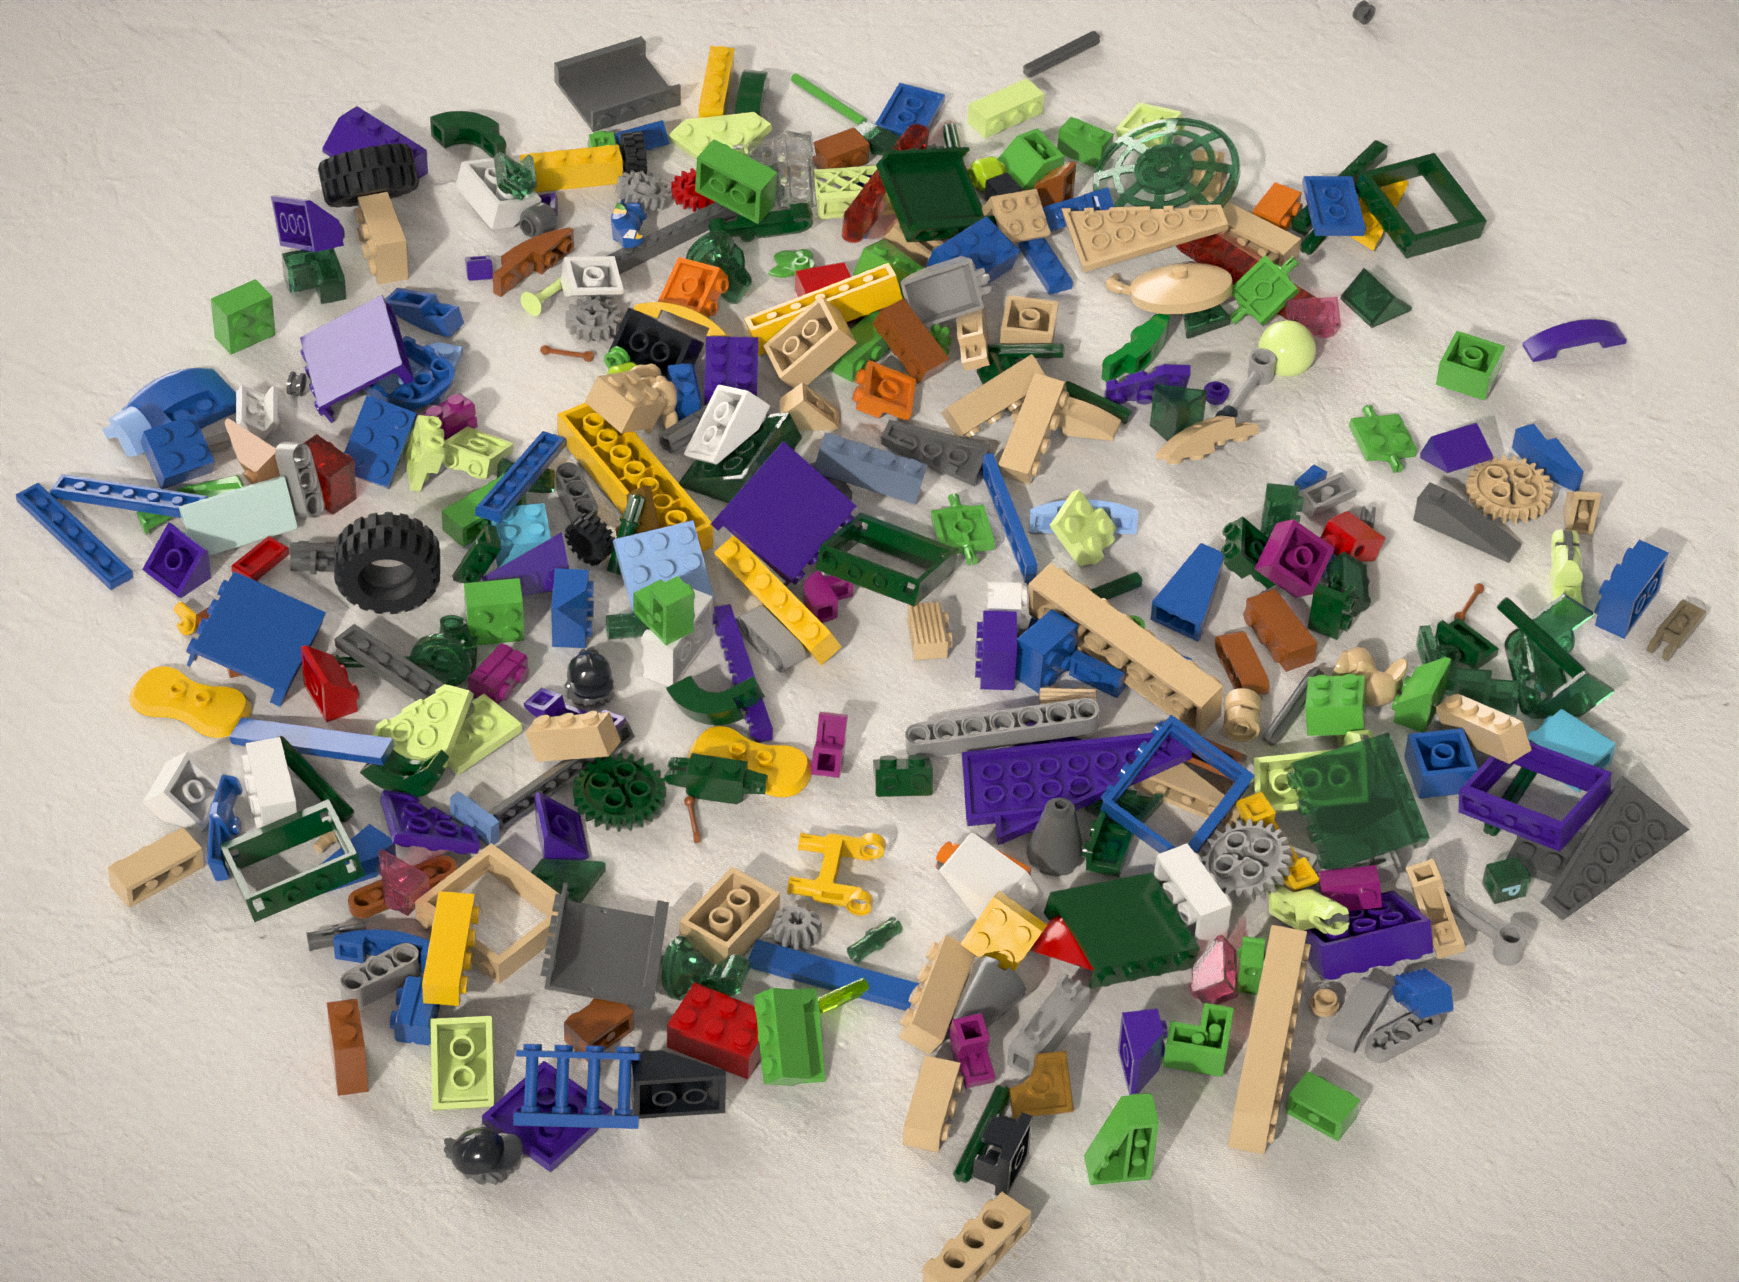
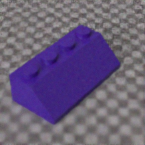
M358 106L338 118L322 147V152L331 157L343 152L370 146L403 143L407 144L413 151L418 178L420 179L428 173L427 150Z
M279 195L271 196L280 246L311 252L344 246L345 231L342 224H340L337 218L317 204L306 199Z

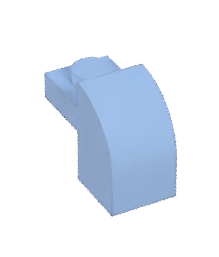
M128 407L108 418L111 425L103 428L106 438H118L127 457L138 456L144 453L140 443L143 431L152 427L138 409Z

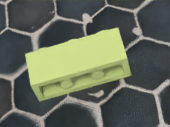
M1026 78L969 103L967 123L980 135L987 138L1043 113L1045 93Z

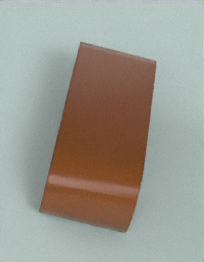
M1244 631L1216 636V652L1234 690L1240 688L1250 689L1259 696L1269 694L1270 686L1267 674L1247 634Z

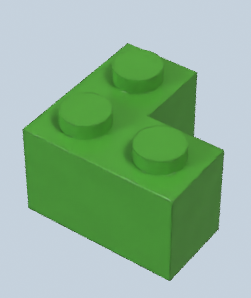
M678 576L666 582L660 579L633 593V612L667 646L694 632L695 593L693 588L689 584H685Z
M1204 1003L1200 1026L1170 1021L1163 1067L1223 1077L1234 1008Z

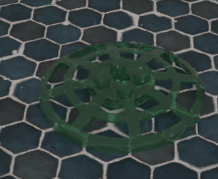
M1190 118L1161 119L1132 129L1107 149L1096 166L1093 176V191L1100 190L1099 181L1113 177L1115 189L1120 195V198L1114 203V207H1124L1129 203L1135 207L1150 206V209H1164V206H1173L1174 208L1193 199L1198 205H1221L1224 208L1238 186L1241 164L1234 143L1216 126ZM1161 127H1166L1165 130H1160L1147 134L1137 140L1134 139V137L1143 134L1147 131ZM1176 127H1198L1211 133L1199 136L1190 131L1176 129ZM1174 135L1193 139V141L1185 146L1174 144L1173 138ZM1163 136L1162 144L1151 148L1142 144L1150 139ZM1222 138L1229 149L1231 164L1216 162L1214 150L1209 142ZM1123 144L1128 146L1119 156L1114 168L1102 171L1106 162ZM1202 146L1207 153L1208 161H1195L1190 152ZM1133 150L1140 154L1135 164L1122 166L1126 157ZM1162 167H1168L1166 171H1159ZM1195 170H1206L1202 180L1196 186L1190 183ZM1215 171L1230 174L1222 191L1213 201L1209 202L1201 192L1209 185ZM1134 173L1136 182L1126 190L1121 183L1120 175ZM1142 189L1147 193L1154 194V201L1141 200L1134 196ZM1180 189L1186 192L1182 196L1164 201L1166 194L1174 193Z

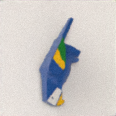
M621 199L620 203L617 202L611 215L612 237L623 248H632L644 242V235H639L643 220L647 218V214L644 212L641 203L625 204V199Z

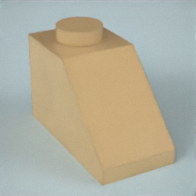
M803 382L780 398V417L785 423L792 425L797 430H837L839 428V410Z
M1567 492L1563 509L1565 530L1577 531L1578 534L1593 535L1601 493Z

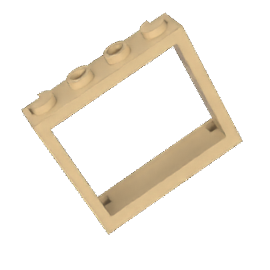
M491 843L415 901V918L422 925L423 929H428L432 932L439 891L461 893L487 872L548 916L500 955H497L478 939H476L475 947L469 948V952L472 953V964L479 968L484 976L488 975L500 984L545 949L548 936L554 937V933H548L551 915L557 916L558 912H554L552 909L555 894L559 893Z

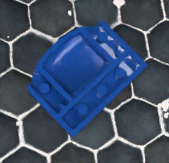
M187 368L170 372L148 383L130 399L122 411L128 407L138 409L148 420L152 428L194 414L200 429L236 413V392L213 368Z

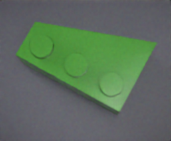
M1152 1093L1121 1096L1084 1154L1090 1185L1151 1180L1159 1127Z

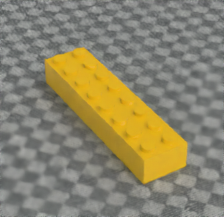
M586 403L557 414L558 436L567 438V449L622 515H624L627 505L626 495L642 486H651L659 528L693 521L701 551L704 552L713 548L712 522L634 431L620 433Z

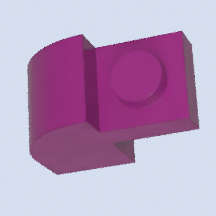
M816 571L804 583L803 605L821 623L837 619L838 601L853 596L854 584L832 575L824 577L821 571Z
M819 712L811 775L840 777L845 754L848 715Z
M982 1013L953 1019L950 1027L952 1056L954 1062L960 1063L961 1076H964L965 1089L994 1083L996 1079L987 1051L990 1037Z

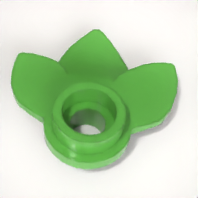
M800 249L796 253L789 250L777 252L774 255V260L778 265L771 269L768 274L773 277L786 278L792 275L795 276V271L814 268L813 253L806 249Z

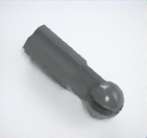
M709 402L704 407L658 434L659 443L664 450L671 454L690 442Z

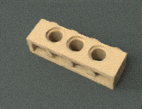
M1003 1192L994 1200H988L984 1204L981 1213L975 1219H969L962 1228L961 1233L955 1239H949L944 1245L942 1252L935 1259L931 1258L927 1261L922 1270L923 1282H979L1030 1230L1032 1211Z

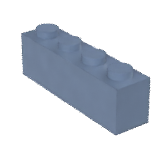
M826 432L814 469L823 476L912 504L916 503L927 468V464L915 459H908L889 451H883L864 443H858Z

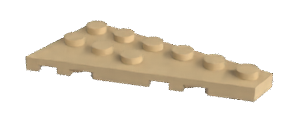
M1190 205L1188 208L1174 209L1173 206H1164V209H1150V206L1110 207L1109 210L1094 211V208H1084V211H1071V208L1062 209V214L1083 273L1229 230L1221 205Z

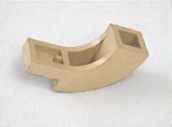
M1434 859L1406 867L1417 909L1431 920L1433 949L1437 959L1466 951Z

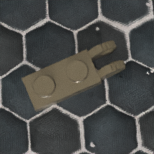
M1682 599L1658 627L1656 634L1648 644L1647 651L1653 654L1659 648L1662 641L1668 643L1669 645L1664 649L1662 659L1668 662L1675 654L1677 648H1681L1705 619L1707 611Z

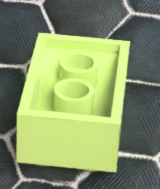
M492 1016L431 1019L433 1111L491 1108L495 1104V1023Z

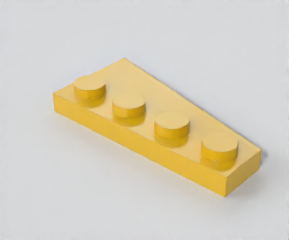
M1404 180L1380 187L1396 209L1408 188L1409 182ZM1358 198L1366 230L1364 236L1349 237L1374 251L1385 231L1374 215L1370 213L1362 199Z

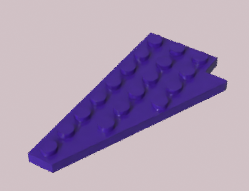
M1145 733L962 752L967 826L996 824L997 844L1001 845L1033 831L1046 804L1053 798L1068 799L1073 803L1075 811L1101 800L1100 797L1110 784L1115 787L1120 780L1118 774L1127 762L1130 765L1133 764L1137 758L1134 755L1136 750L1144 741L1149 743L1154 735ZM1169 735L1130 786L1192 759L1191 750Z

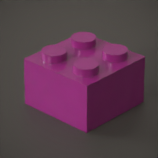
M1294 519L1276 523L1255 570L1295 598L1312 595L1335 548Z

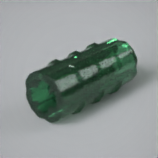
M634 612L606 615L605 622L608 640L636 639L637 637H642L644 632L649 629Z

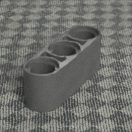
M570 462L560 464L556 468V491L571 523L583 513H592L594 518L598 516L597 502L580 468Z

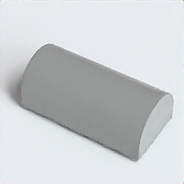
M1340 472L1301 490L1298 494V504L1301 511L1307 517H1312L1354 498L1357 490L1343 472Z

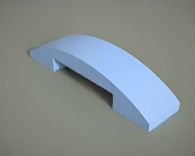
M1087 499L1094 510L1104 509L1117 527L1114 534L1137 533L1138 510L1118 503ZM1066 500L1051 502L1030 509L1029 533H1054L1050 528V524Z

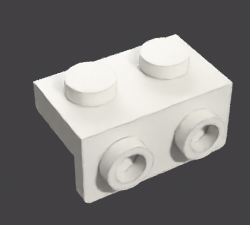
M241 385L236 391V424L262 440L270 432H274L279 424L278 406L280 401L278 399V388L272 386L264 395Z

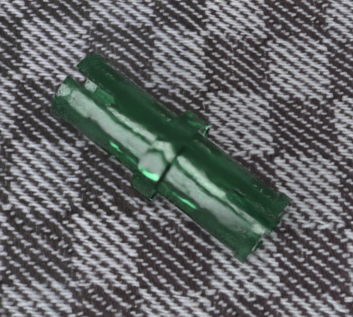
M892 916L877 928L867 930L863 938L847 947L848 956L850 959H853L857 955L853 961L859 963L875 950L877 952L882 950L886 942L902 933L901 923Z

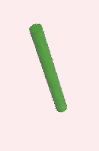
M794 73L792 75L791 82L859 126L863 127L866 124L867 119L799 74Z

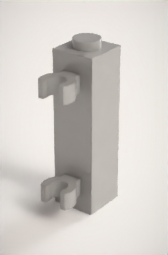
M1064 973L1057 982V987L1030 1021L1027 1020L1019 1030L1018 1036L1010 1044L1007 1065L1030 1076L1034 1068L1035 1054L1054 1052L1089 1007L1091 989L1085 987L1082 981H1074L1068 978V974Z

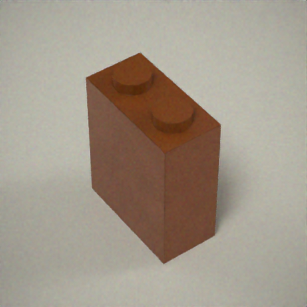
M356 998L327 1002L330 1047L337 1094L341 1096L368 1092L365 1044L358 1000Z

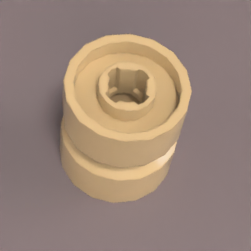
M1240 688L1226 695L1223 731L1229 739L1237 742H1247L1259 735L1261 699L1255 691Z

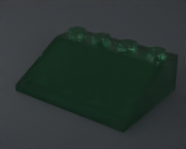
M790 413L766 414V418L760 425V428L717 465L695 460L679 481V485L684 489L729 503L783 441L795 450L802 436Z

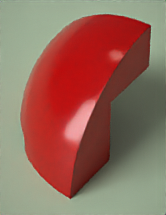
M1061 915L1056 916L1047 923L1046 928L1030 950L1094 971Z

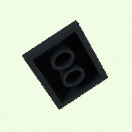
M663 1050L635 1052L642 1053L641 1060H632L631 1064L633 1115H640L639 1119L725 1113V1070Z

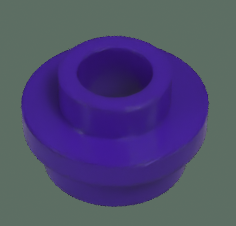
M1219 381L1206 384L1203 390L1206 401L1212 405L1223 404L1228 399L1230 393L1228 386Z

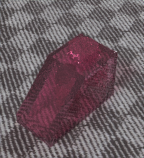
M381 849L378 852L384 903L392 910L409 916L415 910V901L430 890L429 875Z
M1219 935L1191 969L1192 982L1189 985L1193 997L1199 999L1203 1005L1204 1003L1217 1005L1238 997L1236 950L1223 935Z

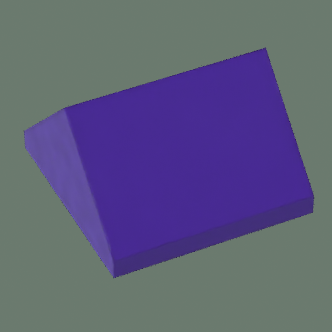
M1476 422L1431 436L1420 452V458L1440 470L1450 473L1492 460L1493 454Z
M168 523L142 570L177 597L183 598L211 579L209 552L175 525Z
M540 792L535 794L536 827L544 865L586 860L589 857L581 816L578 812Z

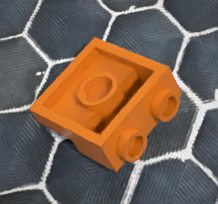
M678 257L658 302L681 305L710 318V316L716 315L718 311L717 301L721 293H725L728 290V276L719 267Z
M869 360L864 369L860 368L855 377L854 382L859 384L852 395V401L856 402L855 409L880 418L882 413L885 412L908 421L912 415L916 378Z

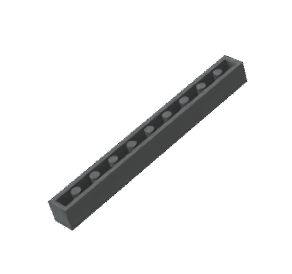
M715 202L644 237L642 244L632 248H621L607 256H615L620 275L708 231V225L711 224L710 220L723 218L726 222L739 214Z
M628 722L617 730L621 742L613 752L635 738ZM597 757L562 760L488 813L493 814L500 821V830L505 829L535 808V794L540 792L548 797L552 796L572 782L575 777H579L580 769L587 770L586 763L589 762L596 765Z

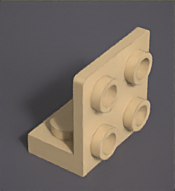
M1037 189L992 196L982 207L983 215L995 216L998 228L1012 243L1045 238L1050 235Z

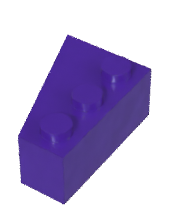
M562 532L483 576V582L519 578L522 597L552 592L555 568L569 569Z

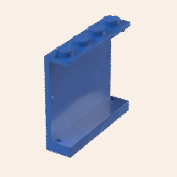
M234 571L229 581L223 580L217 595H220L219 600H212L207 614L210 615L209 618H203L196 632L200 634L198 639L193 637L188 645L186 653L190 654L187 666L191 667L193 661L197 660L198 655L273 688L274 692L270 703L280 707L302 665L301 647L305 645L312 646L326 612Z

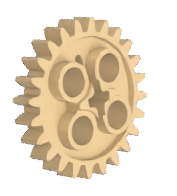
M1502 455L1501 460L1493 456L1491 462L1485 461L1481 465L1476 464L1474 470L1469 471V477H1467L1466 495L1470 496L1469 503H1475L1474 508L1476 510L1483 509L1484 516L1492 514L1493 521L1500 517L1503 523H1506L1508 519H1511L1514 524H1517L1518 519L1527 523L1528 517L1537 520L1538 514L1544 515L1545 509H1549L1553 496V483H1549L1550 476H1543L1544 469L1535 470L1536 463L1527 465L1525 458L1518 462L1516 456H1513L1511 460H1507L1505 455Z

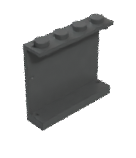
M642 36L554 63V82L592 132L681 105V85L669 86L646 58V41Z
M563 883L562 893L555 894L552 911L558 912L557 916L551 915L548 933H554V937L548 936L544 953L550 955V959L544 958L541 976L546 977L544 989L652 1009L669 902L657 900L654 916L568 901V883Z

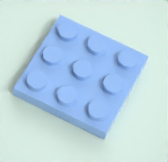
M693 521L613 540L634 620L639 618L633 612V593L660 579L666 582L678 576L685 584H689L697 591L713 596V600H715Z

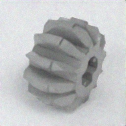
M796 902L794 907L785 904L783 910H776L773 922L771 923V931L773 932L776 944H782L783 947L793 948L794 950L803 948L808 951L810 945H817L822 931V924L820 923L817 911H811L809 905L802 908Z

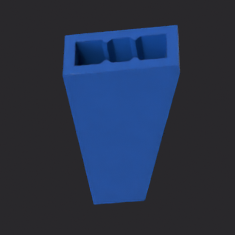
M1200 543L1153 599L1150 620L1198 642L1201 639L1222 574L1224 555L1215 548Z

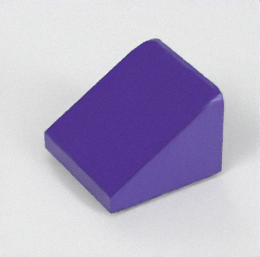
M489 255L465 258L469 281L493 278L492 259Z

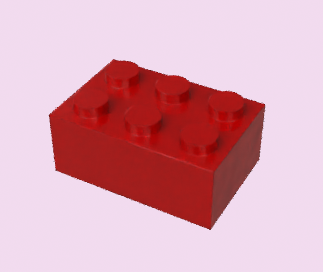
M693 983L667 1024V1048L748 1080L761 1060L755 1006Z

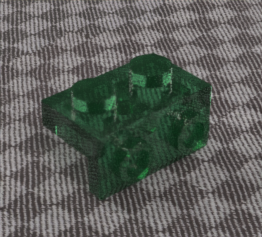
M501 151L495 155L494 165L497 186L503 193L511 194L521 201L527 194L529 195L535 190L537 181L533 156L528 154L518 163Z

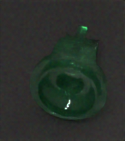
M726 231L709 232L700 237L689 248L686 259L719 267L728 276L729 287L725 293H721V296L729 303L738 304L751 286L752 278L745 268L744 252L734 243L731 235Z
M457 615L443 616L440 619L439 633L421 637L412 648L410 661L443 684L456 687L476 670L478 637L471 636L468 626L462 617Z
M680 934L669 943L662 964V985L669 998L681 1001L684 999L693 983L731 997L741 992L751 965L746 958L736 954L728 955L723 961L714 965L699 951L691 936Z

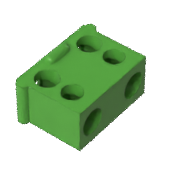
M1243 936L1242 945L1238 948L1237 952L1239 962L1236 992L1258 995L1263 961L1266 955L1264 938Z

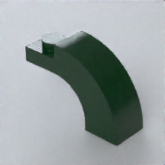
M743 70L738 88L735 114L755 112L762 117L764 97L770 83L768 72Z
M449 111L430 117L431 136L444 149L453 145L469 144L481 148L491 158L506 157V141L499 133V124L493 119L469 111Z
M691 675L666 687L673 701L686 716L708 725H726L744 719L740 709L751 707L765 697L754 676L722 692H707L699 688Z
M441 749L425 760H412L392 750L384 765L366 763L359 773L384 790L411 793L416 797H421L429 794L446 770L443 766L449 759V756Z

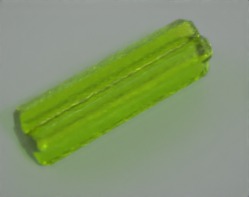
M861 978L818 997L820 1014L863 996V992L870 989L866 979Z

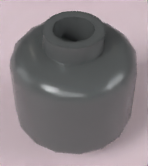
M538 202L522 211L519 221L520 229L526 236L531 238L554 231L557 227L556 211L548 204Z

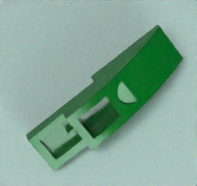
M1155 314L1144 324L1135 327L1130 335V343H1126L1121 349L1113 354H1109L1103 360L1101 379L1107 382L1117 379L1125 373L1133 374L1144 371L1156 359L1165 344L1169 330L1170 314Z

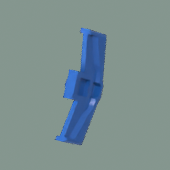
M224 774L220 778L209 814L207 863L215 881L229 879V871L225 865V857L220 844L237 838V834L241 833V822L239 817H235L233 807L237 795H241L243 789L237 777Z

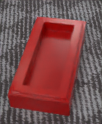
M268 536L231 565L232 573L235 571L257 581L290 555L289 547Z

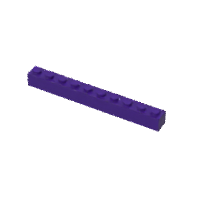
M731 604L714 607L713 625H716V636L720 637V648L724 649V660L728 661L729 674L732 673L733 675L732 683L735 686L753 676L755 677ZM763 698L755 705L741 709L745 711L744 718L746 724H749L750 737L753 736L754 741L757 743L771 741L773 739V727Z

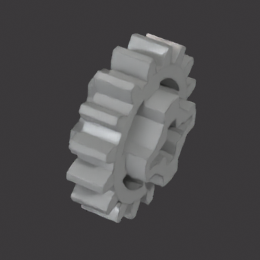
M631 170L630 174L623 172V175L619 176L615 192L619 193V199H625V204L641 203L644 211L648 209L656 211V208L663 209L664 205L668 204L671 189L667 188L668 183L661 182V177H653V173L646 175L643 171L635 172Z
M587 296L584 302L577 299V305L570 304L569 310H566V328L569 329L570 335L577 334V340L583 337L586 338L588 343L591 339H595L598 343L602 337L609 340L610 334L616 335L617 329L621 325V310H617V304L610 305V299L601 301L600 296L592 300Z

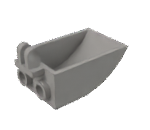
M964 256L919 270L900 282L905 301L925 327L984 308L982 302L983 295L989 294L993 290L992 284L988 283L990 276L985 273L984 268L976 270L972 259Z

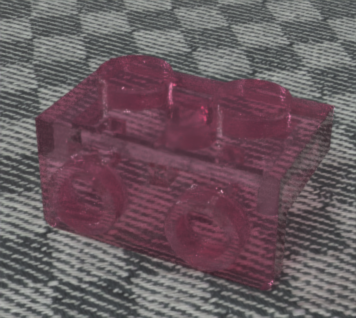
M1338 297L1287 300L1285 303L1287 320L1296 321L1304 325L1312 335H1319L1320 338H1329L1334 336L1341 327Z

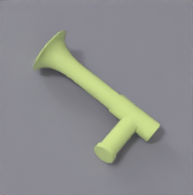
M561 277L537 294L524 292L521 295V304L524 310L533 316H538L542 310L541 304L553 294L563 289Z

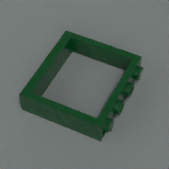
M1435 153L1361 172L1355 187L1358 197L1362 199L1370 213L1374 215L1383 230L1389 235L1406 259L1479 239L1487 222ZM1423 176L1458 223L1415 235L1380 187Z
M859 513L851 522H848L821 544L816 570L915 607L953 573L958 549L867 514ZM863 522L868 524L867 530L863 529ZM857 543H861L925 567L928 570L916 579L847 552ZM908 582L914 584L915 588L911 589L907 587Z
M329 799L220 844L229 870L254 923L365 876L357 852ZM328 811L329 816L321 819L320 814ZM328 832H333L344 855L251 893L240 869ZM238 849L239 853L231 856L230 851ZM261 898L262 901L255 902L256 899Z

